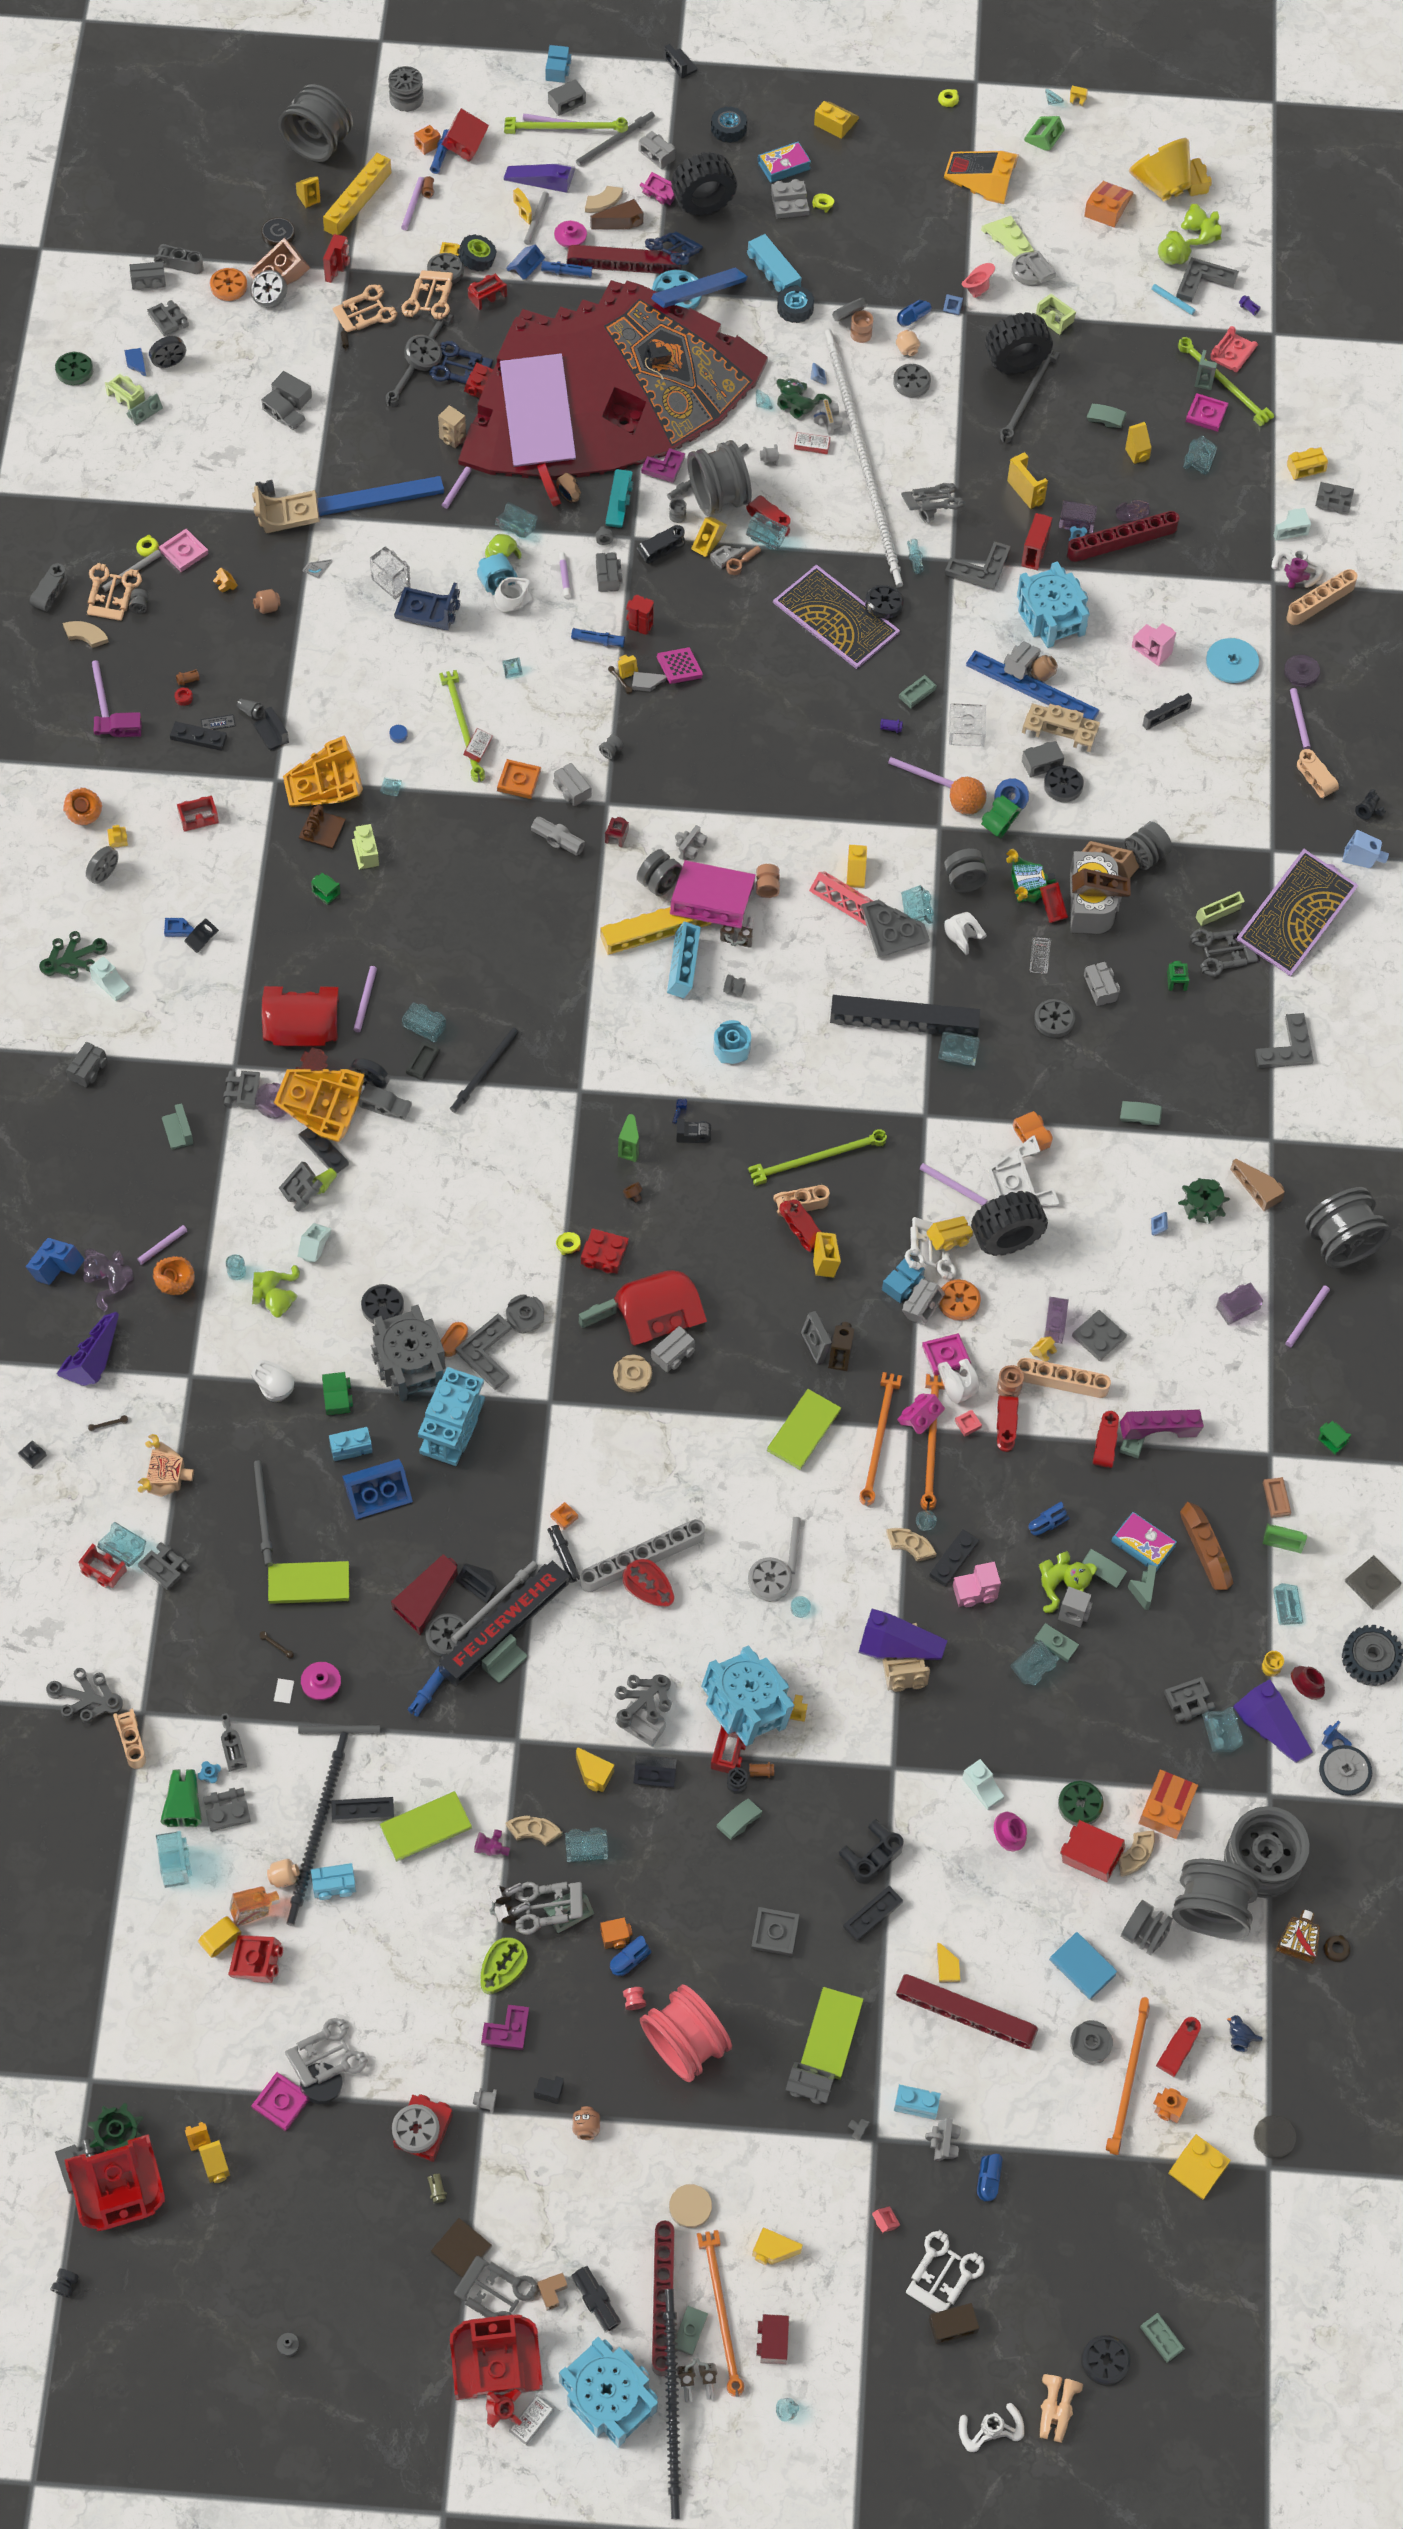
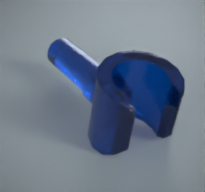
M687 1099L677 1100L676 1112L672 1123L677 1124L680 1110L687 1109Z

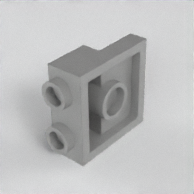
M794 179L789 183L777 181L771 184V197L776 219L809 215L804 181Z

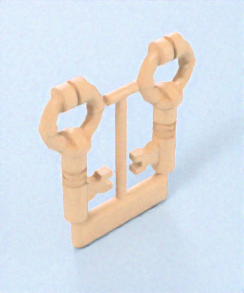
M422 270L419 279H416L411 297L401 307L404 316L413 317L419 310L431 311L434 319L442 320L450 312L447 299L452 287L453 273ZM422 280H433L425 307L420 308V303L417 300L420 290L428 291V287H430L429 284H423ZM436 281H446L445 285H436L435 291L443 292L441 299L432 308H428ZM409 304L416 305L414 311L406 310V306ZM440 306L446 309L444 313L435 312L436 308Z
M369 285L362 294L345 300L341 305L333 308L335 315L347 333L356 330V328L361 330L378 322L391 323L398 315L395 308L383 307L379 300L384 294L381 285ZM375 289L378 295L371 297L368 291ZM363 300H377V304L360 311L355 306L356 303ZM343 306L344 308L349 307L352 314L347 315ZM380 306L381 309L376 316L368 320L363 319L361 313ZM385 311H389L392 317L388 319H383V316L381 314ZM356 316V320L359 322L355 324L356 327L353 326L349 318Z
M97 563L89 571L93 585L88 599L89 607L87 614L121 621L124 612L127 611L131 592L141 584L142 577L138 570L129 569L122 577L110 574L113 581L106 607L93 606L95 601L105 602L106 596H100L97 593L100 584L109 577V569L106 567V564L101 565V563ZM94 571H105L104 577H94ZM127 576L137 577V582L135 584L127 583ZM122 578V584L126 588L123 599L114 597L112 602L113 605L119 604L121 610L109 609L116 579Z

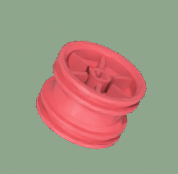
M682 1984L677 1988V1992L674 1991L669 1995L671 2003L662 2011L652 2008L648 2011V2015H643L640 2018V2023L650 2043L666 2064L684 2081L691 2082L694 2080V2075L698 2076L703 2073L701 2064L711 2055L718 2059L724 2055V2051L728 2052L732 2049V2043L725 2028L710 2007L691 1988Z

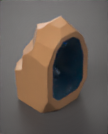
M569 473L560 476L556 482V487L560 494L569 502L578 501L581 492L576 479Z

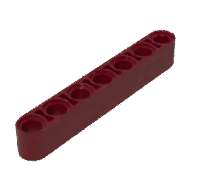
M571 245L567 250V264L592 267V269L662 274L670 270H681V264L677 265L671 262V255L664 251Z
M1168 511L1074 538L1069 541L1067 558L1070 561L1077 562L1173 534L1177 531L1180 517L1175 511Z
M908 1974L902 1976L896 1991V1996L904 2001L1025 2049L1032 2048L1038 2032V2027L1030 2022Z
M666 2220L657 2223L654 2241L652 2370L658 2376H665L668 2373L665 2372L667 2367L661 2369L656 2366V2362L660 2359L667 2362V2359L664 2358L667 2356V2353L664 2352L667 2346H659L656 2343L658 2338L667 2335L664 2333L666 2326L657 2321V2318L666 2312V2303L660 2302L657 2297L659 2294H665V2289H673L674 2226ZM664 2228L668 2229L670 2235L663 2237L659 2234V2231ZM661 2250H667L670 2256L664 2259L659 2257L658 2253ZM660 2272H667L670 2277L667 2280H661L658 2278V2274Z

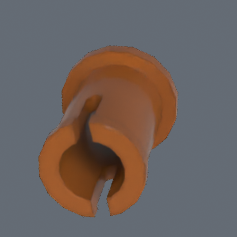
M431 176L424 178L421 193L425 198H431L435 192L433 189L434 178Z
M197 669L185 673L179 672L176 675L178 685L185 686L186 683L200 680Z
M770 1762L768 1764H749L750 1777L768 1776L770 1778V1776H774V1764H770Z

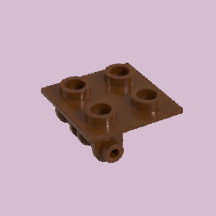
M317 805L311 810L299 838L333 848L346 819L324 813L323 807Z

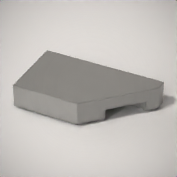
M722 546L711 553L710 558L722 569L726 566L728 560L737 559L745 554L746 548L741 547L739 549L731 548V546Z
M634 672L632 690L650 692L661 682L664 683L667 677L661 674Z

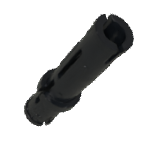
M553 1525L547 1529L553 1542L552 1547L557 1551L565 1572L570 1575L569 1583L577 1582V1579L580 1580V1575L568 1549V1541L564 1539L560 1526Z

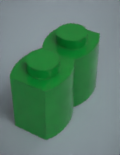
M1003 795L994 800L992 810L983 815L981 823L982 826L1000 839L1005 835L1022 810Z
M345 1372L322 1374L326 1415L350 1413L349 1407L353 1406L352 1395H348L347 1389H351L350 1377H346Z

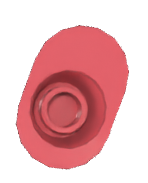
M985 263L976 267L962 282V286L967 288L974 298H977L989 289V278L995 271L994 264Z

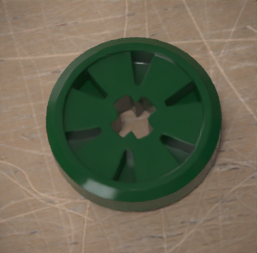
M73 351L65 353L57 359L55 371L61 382L68 385H79L91 378L93 364L90 357L86 354Z
M1074 1781L1067 1784L1062 1789L1058 1799V1809L1061 1816L1067 1822L1076 1826L1080 1820L1087 1824L1094 1823L1100 1817L1104 1805L1099 1789L1086 1781ZM1077 1801H1084V1807H1081V1805L1078 1807Z

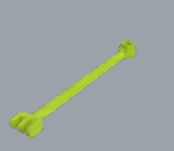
M506 117L504 133L515 134L516 129H613L623 133L628 130V122L624 117H619L613 122H516V117Z
M1187 337L1180 339L1178 343L1179 350L1182 353H1190L1200 363L1202 355L1193 348L1191 339ZM1216 369L1215 377L1256 414L1253 420L1259 426L1274 418V414L1267 407L1263 410L1258 408Z
M453 670V676H451L450 671H447L446 678H444L443 672L439 673L442 686L448 685L467 748L471 737L455 687V683L459 682L457 670ZM470 759L472 766L471 779L474 782H478V773L476 772H480V781H483L485 779L484 769L479 766L478 762Z
M878 1129L869 1137L766 1169H763L760 1163L749 1167L748 1170L749 1173H752L751 1178L755 1179L753 1181L754 1185L758 1186L767 1183L766 1176L870 1144L882 1146L886 1143L887 1135L885 1131Z

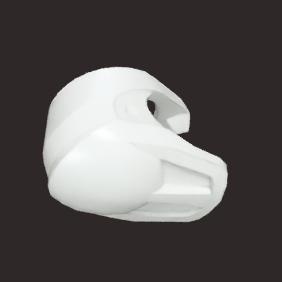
M516 577L504 579L495 591V607L503 612L520 609L528 604L532 599L530 592L527 590L530 584L529 579ZM510 582H515L519 585L512 586L508 584Z
M968 912L954 915L944 923L948 938L956 943L965 955L969 954L968 937L984 939L987 936L977 920Z
M967 1358L959 1361L961 1366L960 1373L953 1371L947 1362H942L938 1365L945 1391L950 1400L955 1404L966 1401L976 1394L979 1389L977 1374Z
M260 1360L254 1366L251 1376L258 1383L265 1398L273 1402H280L292 1393L294 1377L284 1368L267 1360Z

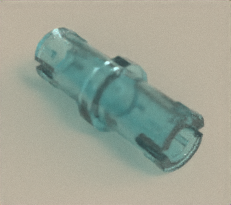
M911 539V543L907 541L909 559L912 561L914 573H920V568L921 571H924L923 555L919 550L918 540Z

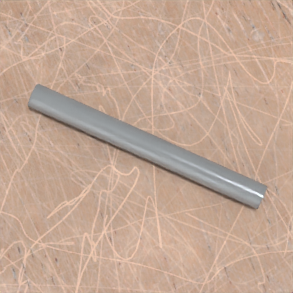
M544 191L542 193L524 240L526 245L531 243L548 199V192Z
M156 550L129 569L139 571L162 556L159 550ZM129 569L121 573L119 576L122 577L125 572L129 571ZM122 578L116 579L115 586L122 582ZM113 579L102 586L104 592L111 589Z

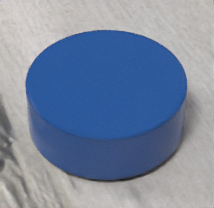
M398 724L390 728V739L393 742L401 743L407 739L408 734L405 726Z

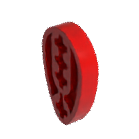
M546 463L538 465V471L553 507L561 504Z
M638 1559L626 1566L623 1572V1584L631 1595L654 1606L666 1607L674 1602L672 1586L666 1575L654 1562L648 1559ZM638 1567L637 1572L640 1575L645 1573L647 1581L653 1580L652 1585L654 1588L646 1589L647 1584L645 1582L639 1583L637 1575L631 1576L632 1571L630 1568ZM657 1590L662 1594L668 1593L667 1598L669 1601L661 1602L662 1597Z

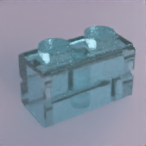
M757 512L749 522L746 535L755 542L765 544L769 549L777 550L782 545L788 528Z
M412 1003L402 1017V1025L416 1034L436 1042L446 1028V1018L439 1012L434 1013L430 1011L424 1004Z
M591 1828L590 1831L581 1832L580 1829H572L569 1833H565L567 1862L608 1859L606 1830Z

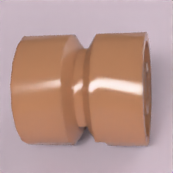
M860 310L852 315L850 336L858 343L867 342L872 337L873 316L870 312Z
M762 864L756 868V893L760 897L772 898L779 894L780 869L778 866Z
M1008 1365L1001 1369L997 1382V1392L1000 1396L1018 1397L1020 1395L1024 1374L1019 1367Z

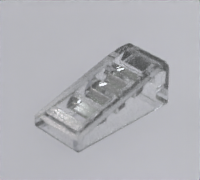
M1033 937L1030 972L1048 973L1051 939Z

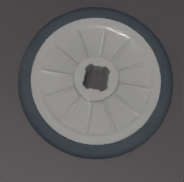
M1339 1745L1329 1749L1321 1758L1319 1765L1320 1776L1323 1783L1331 1791L1340 1795L1351 1796L1364 1791L1370 1784L1372 1766L1368 1757L1361 1750L1353 1746ZM1347 1768L1349 1772L1345 1773L1343 1769Z

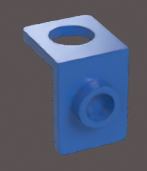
M1339 1720L1333 1726L1329 1725L1323 1732L1325 1736L1321 1744L1327 1749L1333 1748L1332 1743L1336 1739L1341 1740L1344 1745H1352L1348 1739L1337 1731L1341 1723Z

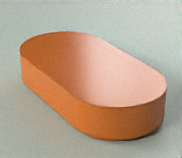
M463 1322L451 1324L440 1340L445 1357L454 1356L456 1354L455 1349L468 1337V1327Z

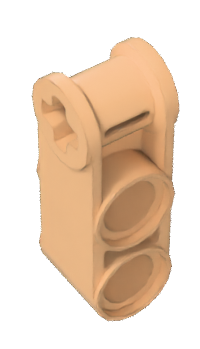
M1310 749L1302 750L1299 755L1300 759L1297 762V768L1304 775L1307 782L1316 790L1317 794L1324 798L1339 789L1337 780L1330 774L1315 753Z
M818 1185L780 1192L774 1195L773 1199L778 1206V1216L783 1217L779 1212L782 1202L796 1199L806 1211L823 1209L829 1203L830 1193L826 1186Z
M133 1708L126 1713L113 1714L129 1766L134 1769L143 1767L146 1763V1756ZM129 1736H135V1739L132 1741L126 1740ZM134 1754L141 1755L138 1759H131Z

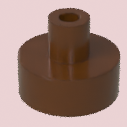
M636 1182L625 1188L623 1193L627 1199L633 1197L634 1201L637 1202L642 1199L639 1193L643 1188L639 1182Z

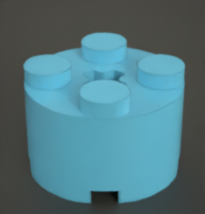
M503 553L483 558L478 563L477 576L485 590L492 593V595H495L497 587L504 579L509 577L517 578V573Z
M725 1021L714 1032L713 1049L721 1063L736 1064L748 1058L751 1049V1032L747 1026L745 1027L739 1021Z

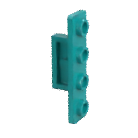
M615 470L605 522L606 526L623 527L626 506L630 504L629 491L632 492L633 481H631L632 471Z

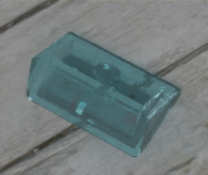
M1285 1583L1274 1587L1273 1593L1279 1625L1304 1623L1298 1587Z

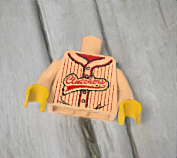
M156 1434L149 1435L148 1438L152 1439L153 1443L147 1441L145 1445L148 1448L155 1447V1450L152 1449L147 1478H141L138 1481L139 1484L143 1485L137 1488L138 1492L143 1493L147 1490L150 1494L163 1497L180 1490L182 1480L193 1481L194 1470L184 1468L183 1458L169 1446L159 1442Z

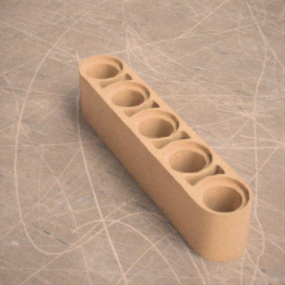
M1352 569L1344 570L1291 603L1286 617L1288 623L1298 625L1352 592L1357 581V573Z
M1021 1358L1017 1363V1367L1020 1369L1026 1368L1029 1370L1023 1371V1382L1097 1398L1107 1396L1111 1385L1110 1378L1101 1373L1031 1358ZM1040 1372H1045L1048 1375H1041ZM1060 1376H1064V1377H1066L1067 1379L1063 1380V1379H1060L1059 1377H1060ZM1079 1380H1083V1381H1085L1086 1383H1085V1384H1082V1383H1079L1078 1381H1079ZM1098 1384H1102V1385H1104L1105 1387H1104V1388H1101V1387H1098L1097 1385H1098Z

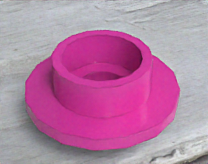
M564 221L555 228L554 237L558 244L568 248L571 245H582L586 240L587 231L583 224L577 221Z
M316 1662L304 1670L301 1676V1686L303 1692L308 1697L315 1700H326L338 1692L341 1686V1676L332 1664ZM318 1677L324 1678L322 1681L317 1680Z
M1012 1812L1000 1813L995 1818L993 1824L996 1840L1007 1851L1015 1852L1021 1850L1027 1839L1025 1823Z

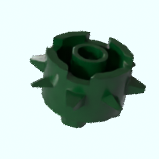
M1198 1178V1180L1192 1181L1189 1186H1182L1186 1196L1178 1204L1184 1206L1189 1220L1195 1218L1197 1222L1210 1224V1221H1213L1216 1216H1226L1222 1206L1230 1198L1224 1197V1192L1218 1181Z
M124 2103L119 2109L116 2107L108 2109L103 2106L102 2113L97 2118L98 2120L88 2123V2126L94 2130L95 2139L89 2144L90 2148L99 2146L103 2152L126 2146L128 2145V2140L141 2137L142 2135L139 2133L137 2125L144 2118L143 2116L133 2117L128 2111L127 2104ZM118 2129L120 2133L115 2135L113 2131Z

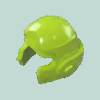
M1169 231L1166 238L1158 246L1159 258L1165 264H1184L1190 257L1188 246L1182 235L1177 231Z
M506 534L495 535L485 549L486 558L499 553H503L506 557L514 553L518 559L521 558V551L518 549L516 541Z

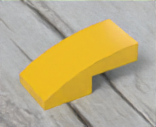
M519 188L513 190V202L519 207V216L530 225L532 221L530 203L525 194Z

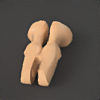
M1044 2374L1042 2382L1048 2388V2398L1041 2405L1040 2438L1048 2439L1051 2430L1050 2425L1054 2424L1057 2425L1054 2441L1062 2443L1069 2419L1073 2415V2408L1070 2405L1075 2393L1082 2391L1083 2384L1065 2379L1062 2400L1058 2406L1057 2397L1062 2378Z

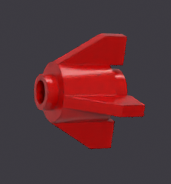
M517 2389L504 2395L494 2394L489 2391L486 2402L487 2424L493 2428L500 2419H509L516 2425H520L522 2421L513 2414V2401L515 2402L522 2393Z

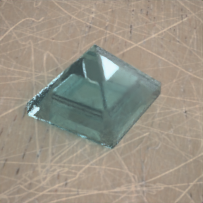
M1049 89L1045 90L1048 105L1063 103V98Z
M757 389L756 406L771 410L773 406L769 396Z
M520 657L502 661L505 678L523 675Z
M384 777L380 793L398 796L402 780Z

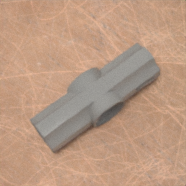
M540 816L536 817L533 821L531 831L544 837L551 846L555 848L562 847L576 856L582 852L585 841L572 835L564 825H554Z

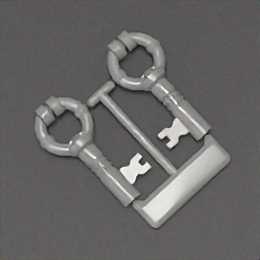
M526 1882L522 1884L523 1889L532 1887L534 1894L530 1897H524L523 1889L515 1893L517 1900L529 1904V1908L526 1909V1915L516 1920V1931L521 1934L530 1935L540 1929L541 1926L569 1922V1919L583 1917L581 1882L570 1884L562 1882L547 1886ZM568 1887L570 1888V1900L530 1906L531 1901L546 1893L555 1892V1900L557 1901L558 1898L563 1900V1891L568 1890ZM570 1904L571 1914L569 1916L562 1913L564 1912L563 1906H560V1908L555 1907L556 1913L552 1917L539 1918L536 1915L530 1914L532 1909ZM534 1920L533 1928L525 1930L524 1921Z
M328 2019L321 2032L297 2042V2046L285 2051V2055L304 2087H308L316 2082L320 2084L342 2072L360 2073L366 2067L368 2059L364 2052L349 2051L342 2039L349 2029L344 2019ZM333 2023H337L341 2033L331 2035L328 2027ZM324 2039L340 2040L342 2045L305 2063L298 2052V2049L300 2051L305 2049L308 2051V2056L312 2057V2054H317L316 2050L313 2049L314 2043ZM343 2048L347 2053L343 2056L341 2064L327 2070L321 2061L320 2065L315 2064L319 2074L315 2078L312 2077L307 2068L308 2065ZM356 2056L361 2065L351 2068L347 2062L348 2058Z

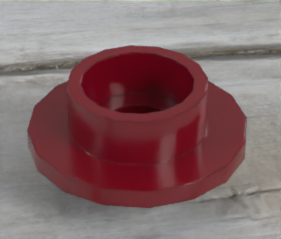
M1297 1666L1292 1670L1291 1680L1299 1693L1311 1700H1319L1324 1696L1325 1680L1317 1669L1309 1666Z

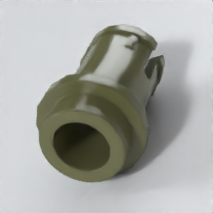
M434 2174L433 2177L431 2175L428 2176L427 2179L432 2194L430 2199L434 2203L445 2201L447 2192H444L441 2174Z

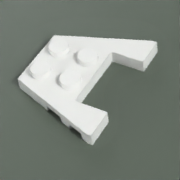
M1035 1135L987 1169V1173L996 1198L1003 1194L1007 1195L1010 1192L1028 1191L1038 1197L1042 1206H1058L1060 1203L1054 1188L1035 1194L1022 1159L1040 1152Z

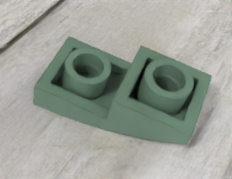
M1092 403L1087 419L1089 422H1102L1106 427L1122 428L1127 413L1114 407Z
M1123 1101L1120 1119L1124 1122H1141L1142 1125H1160L1162 1106Z
M1090 1549L1082 1562L1083 1564H1094L1097 1567L1094 1576L1101 1578L1114 1588L1118 1587L1127 1572Z
M747 1799L729 1812L717 1824V1828L731 1840L743 1833L748 1824L761 1817L762 1810L750 1799Z

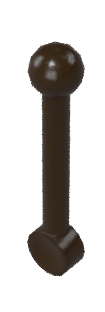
M609 666L608 671L622 684L626 694H631L632 687L625 684L615 672L613 666Z
M123 1415L120 1419L96 1425L89 1424L88 1430L94 1431L96 1428L120 1422L126 1424L128 1417Z
M265 1631L260 1632L259 1637L261 1640L270 1642L284 1652L289 1659L294 1656L293 1651H288L268 1637Z

